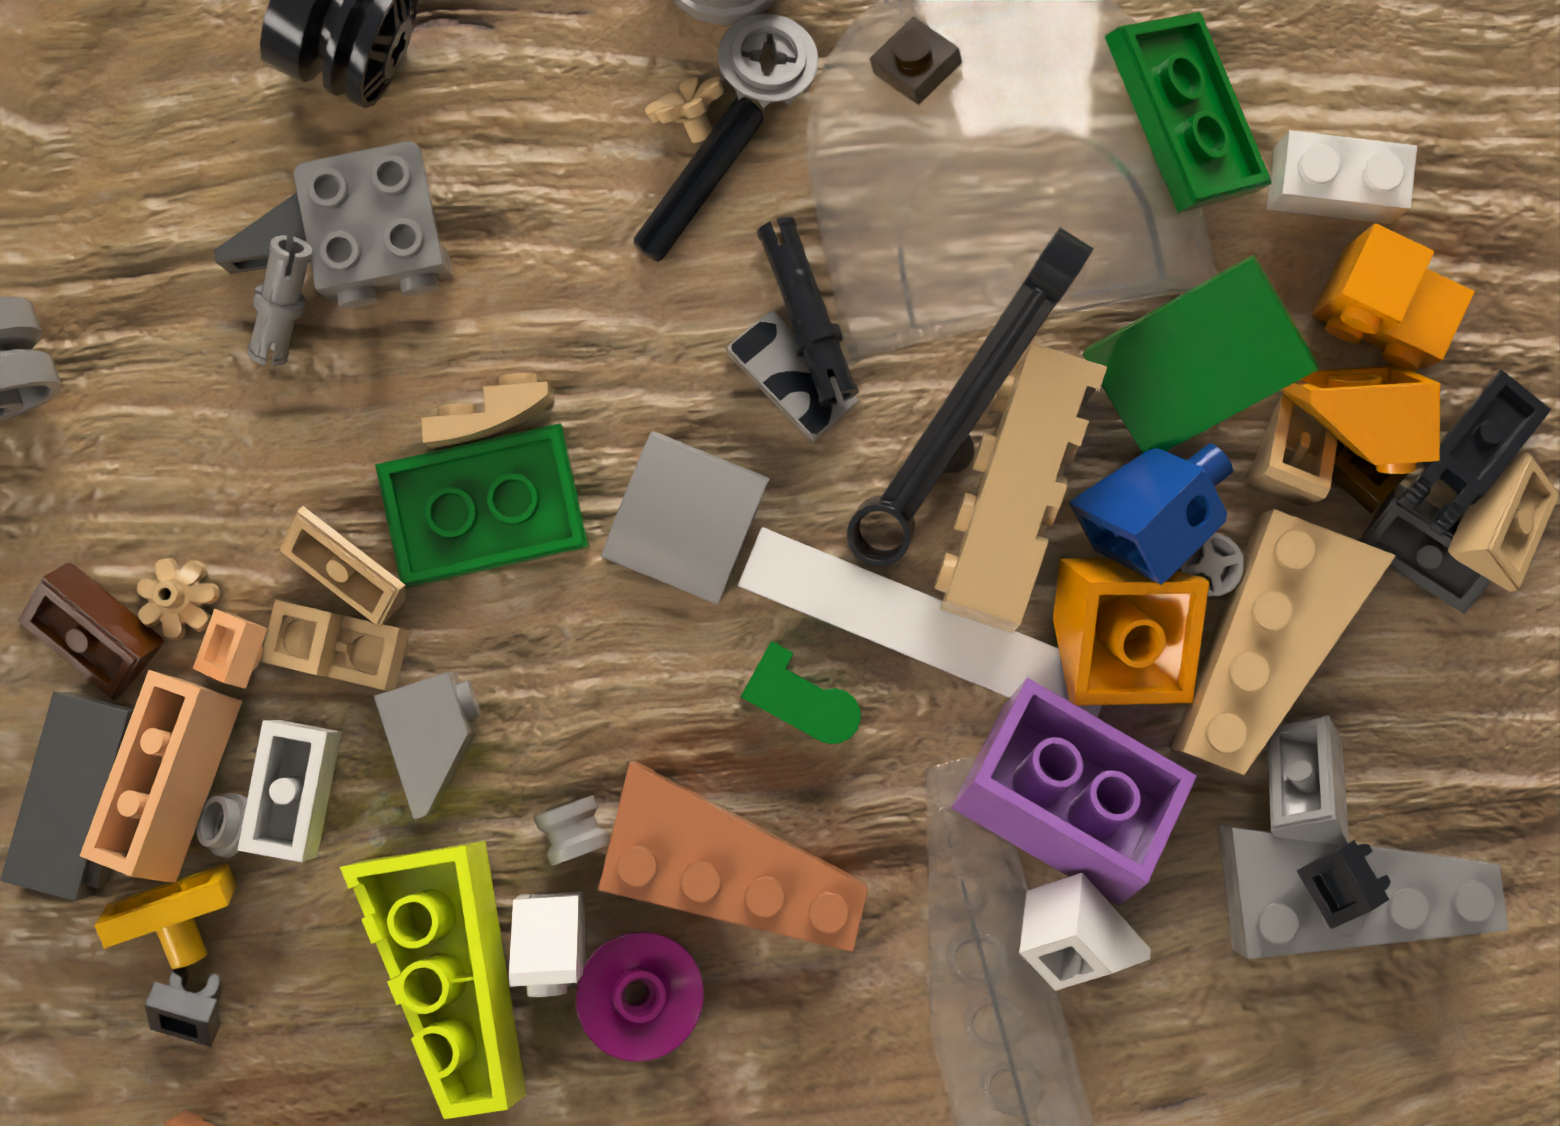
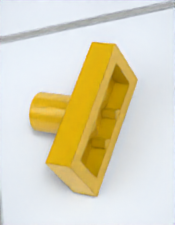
M227 862L178 879L176 883L169 882L108 903L94 926L104 949L156 931L170 967L172 969L183 968L201 960L208 953L194 918L228 906L237 883Z

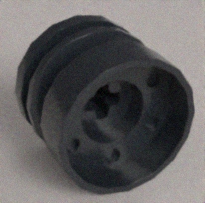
M270 0L261 32V60L266 66L303 82L314 80L322 71L323 87L328 93L335 96L346 93L350 102L365 109L374 106L386 92L407 52L415 25L418 0Z

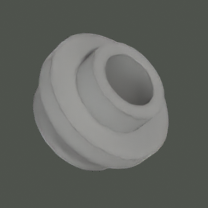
M228 793L222 797L213 796L205 803L197 824V837L199 842L203 846L209 847L214 855L230 858L240 852L237 849L247 797L236 793Z

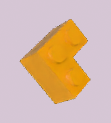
M1374 223L1343 248L1312 316L1327 322L1324 328L1331 335L1354 344H1359L1361 339L1383 349L1382 357L1391 364L1410 371H1417L1419 367L1427 369L1444 359L1475 291L1427 269L1435 251Z

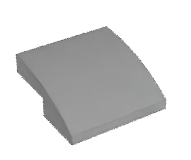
M652 431L624 494L601 557L719 604L770 478Z

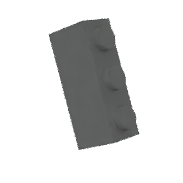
M53 692L0 881L73 901L94 896L96 888L102 889L105 886L111 868L80 856L134 708L75 692Z

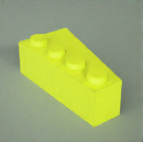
M486 840L365 860L340 867L348 889L353 888L365 918L361 920L371 944L376 943L391 979L387 983L396 1005L401 1004L414 1037L411 1038V1041L443 1118L450 1119L508 1110L527 1096Z

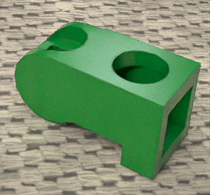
M771 640L740 697L821 742L839 744L850 739L858 730L861 721L860 707L856 699L847 691L838 688L822 689L787 670L786 667L794 653Z

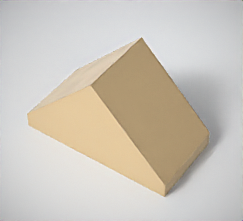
M1282 393L1277 401L1246 484L1301 506H1307L1323 500L1331 488L1338 439Z

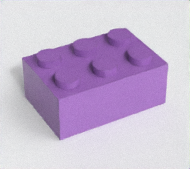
M1027 677L1002 707L951 808L1069 877L1083 873L1106 899L1121 906L1149 882L1197 775Z

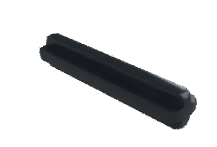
M737 97L635 235L634 245L641 253L657 262L663 260L763 123L764 113L756 104L744 97L740 100Z

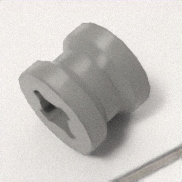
M1214 533L1177 571L1202 577L1199 574L1201 573L1209 578L1210 584L1207 598H1214L1232 591L1240 582L1244 572V557L1238 545L1229 537ZM1200 549H1202L1203 555H1202V557L1199 559V557L1201 556Z
M594 795L533 817L537 829L546 833L550 847L546 854L551 866L609 845L610 839L607 831L598 827L594 816L598 808Z

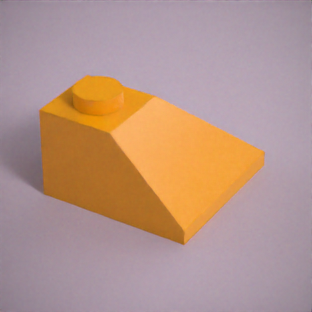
M1389 365L1317 370L1280 390L1354 454L1376 465V471L1387 474L1412 473L1417 470V462L1440 461V383L1403 367Z
M1110 558L1060 559L1053 623L1069 702L1076 706L1193 703L1209 581L1204 577L1176 571L1168 580L1160 585Z

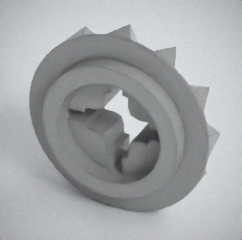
M756 14L745 17L734 23L725 32L719 45L717 60L719 61L722 82H728L735 89L738 100L747 96L758 100L763 109L769 103L783 101L789 106L797 95L803 91L809 92L818 69V51L811 36L802 26L780 15ZM766 45H771L774 63L778 64L775 65L773 73H770V77L764 76V72H761V65L758 62L762 53H765Z

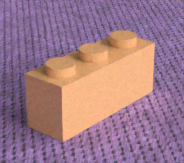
M148 670L80 856L131 877L176 883L242 700L192 682Z

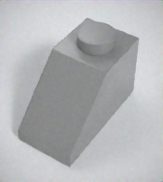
M445 672L374 696L414 820L436 813L476 734L472 719L481 716L478 700L471 682L467 680L460 683L457 672Z

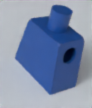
M1208 443L1188 460L1159 448L1149 449L1076 496L1069 502V505L1094 551L1161 585L1226 522L1227 511L1215 487L1233 473V467L1224 452L1211 443Z

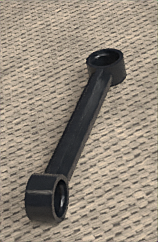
M1062 227L1058 228L884 493L865 500L854 513L847 528V541L851 551L859 560L868 565L882 567L894 564L904 556L915 533L914 515L1051 311L1071 286L1094 248ZM875 511H883L893 515L903 528V543L890 550H879L871 547L864 541L861 535V519Z

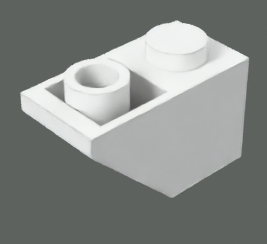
M1083 873L1028 890L1026 893L1019 953L1055 991L1106 976L1150 960L1151 949Z
M584 891L521 894L513 900L509 964L510 987L527 986V996L530 997L566 994L567 987L577 983L583 975V967L587 962Z

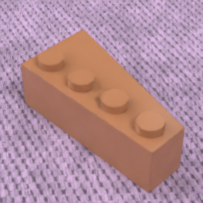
M634 760L629 762L598 890L853 952L868 886L863 880L779 838L753 822L705 799V797L667 779Z

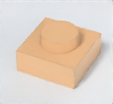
M214 609L193 669L225 684L246 689L252 671L261 660L262 643L268 628L236 615Z

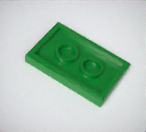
M1195 12L1123 25L1104 36L1177 213L1256 193L1272 184L1270 175L1202 13Z
M1254 254L1089 346L1083 352L1086 360L1107 367L1101 386L1142 453L1154 448L1168 451L1318 370L1316 359Z
M561 423L375 464L399 579L405 584V589L590 548L565 433Z

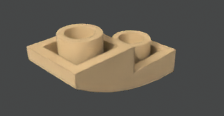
M536 373L499 376V385L483 387L485 412L476 413L475 404L457 403L438 406V416L422 417L423 444L432 450L478 442L504 433L535 417L553 404L554 390L547 381L537 382Z

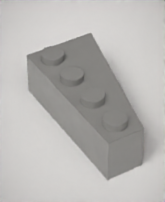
M1217 824L1232 950L1247 959L1508 931L1499 864L1477 859L1369 845L1373 852L1366 856L1365 859L1377 879L1385 875L1389 877L1391 883L1385 892L1390 900L1364 915L1330 929L1296 870L1343 845L1274 837L1270 831Z

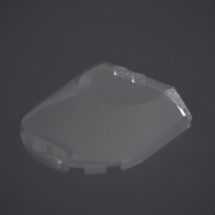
M877 0L849 26L838 40L825 62L811 101L807 125L806 161L836 320L843 334L841 341L843 355L848 365L857 364L863 359L904 346L994 327L1059 227H1062L1094 249L1071 286L1049 316L1150 297L1184 294L1217 275L1203 207L1177 213L1104 36L1117 27L1136 23L1112 0ZM913 16L959 47L963 62L919 105L873 74L869 60Z

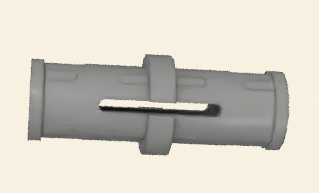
M281 235L271 239L264 282L255 289L253 306L257 310V315L247 353L253 361L262 365L266 364L269 345L270 349L274 350L271 361L272 366H280L287 362L295 319L303 315L305 297L301 290L308 260L311 258L312 248L306 241L293 237L290 256L289 252L285 251L287 236Z

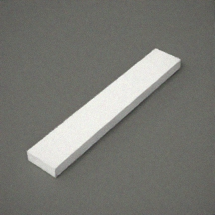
M764 527L761 528L738 587L1010 698L1028 677L1069 701L1058 648L1017 631L1010 633L940 610L942 601ZM1102 705L1078 707L1098 717Z

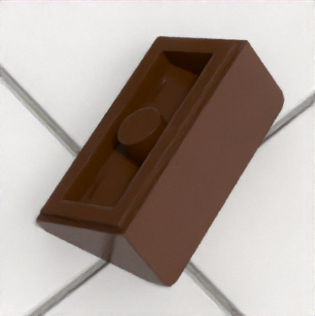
M66 563L42 577L18 619L20 624L113 701L117 700L158 652L164 641L159 634L150 627L145 626L136 615L72 563Z

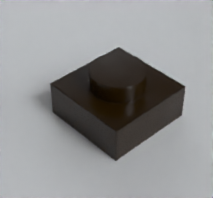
M914 16L869 58L873 74L918 106L963 63L959 47Z
M1345 447L1335 457L1332 480L1372 514L1409 473L1387 474L1376 471V465L1359 457Z

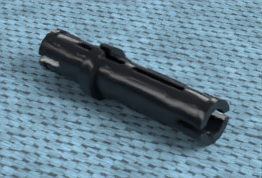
M793 217L778 218L777 222L785 242L783 245L778 243L771 221L761 226L756 234L763 245L787 308L790 321L797 335L792 343L797 356L805 357L810 375L819 396L818 401L821 406L836 405L838 402L830 382L831 378L836 379L844 401L849 400L859 392L839 345L844 337L839 324L831 323L827 308L821 297L798 234L795 219Z

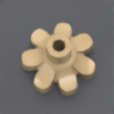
M698 76L688 78L680 83V94L676 92L668 93L646 106L645 113L653 123L658 121L662 124L672 121L683 123L691 142H701L706 140L713 130L705 112L708 110L710 103L723 94L724 89L721 77L710 78L700 84Z
M173 558L157 561L155 563L157 578L155 580L151 578L141 579L137 586V593L142 598L148 600V603L142 606L138 612L141 622L147 627H154L162 622L164 636L172 641H180L184 638L186 633L185 624H189L196 631H205L209 625L211 615L207 610L203 609V605L215 604L220 598V591L216 584L200 583L207 574L206 566L200 561L192 560L179 570Z

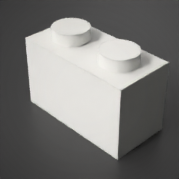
M1289 130L1273 148L1270 172L1272 184L1269 185L1266 210L1392 224L1411 209L1417 145Z
M265 720L262 722L237 851L297 862H305L318 857L342 731L283 720Z

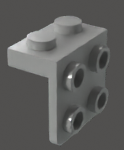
M405 141L300 163L295 168L294 181L306 241L312 248L310 262L315 287L331 303L339 302L340 308H357L377 302V293L401 289L402 295L405 296L421 295L439 289L438 281L454 278L449 253L439 241L422 152L415 143Z

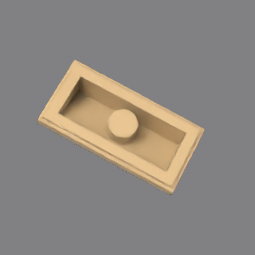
M1529 452L1516 454L1484 496L1473 505H1469L1448 548L1450 555L1457 561L1509 592L1519 590L1559 496L1558 491Z
M304 506L297 511L279 550L367 619L381 627L403 605L406 599L405 584Z

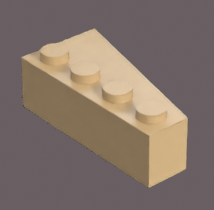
M1031 343L1014 376L1008 375L994 396L991 410L1002 413L995 436L987 433L983 434L974 459L972 469L983 472L976 496L964 493L953 529L964 532L957 556L945 553L935 582L934 589L945 592L940 610L1013 633L1021 625L1048 545V538L1044 537L1046 527H1052L1068 486L1067 478L1063 477L1065 466H1071L1078 447H1081L1089 423L1086 417L1081 416L1084 405L1095 390H1100L1107 369L1106 366Z
M1276 509L1259 514L1243 554V575L1240 582L1228 594L1195 683L1193 703H1188L1170 750L1228 773L1245 775L1396 555Z

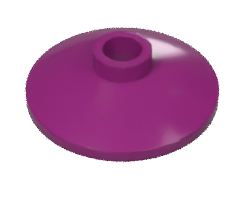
M630 932L607 941L588 959L583 967V975L576 987V1010L584 1032L600 1050L612 1057L625 1061H649L672 1052L688 1038L695 1028L702 1011L704 988L696 962L679 943L667 936L654 932ZM634 981L644 982V996L637 1002L626 1001L625 990L627 986Z

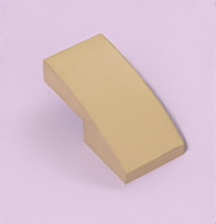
M275 600L260 662L384 691H391L397 687L410 630L384 624L379 627L371 621Z

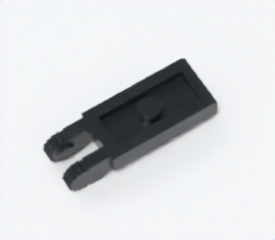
M1501 369L1490 379L1440 441V461L1423 462L1422 464L1425 466V469L1410 484L1398 500V503L1410 511L1414 506H1418L1431 492V487L1440 478L1457 492L1435 514L1433 522L1429 526L1440 537L1443 536L1457 522L1470 504L1473 505L1484 496L1551 409Z

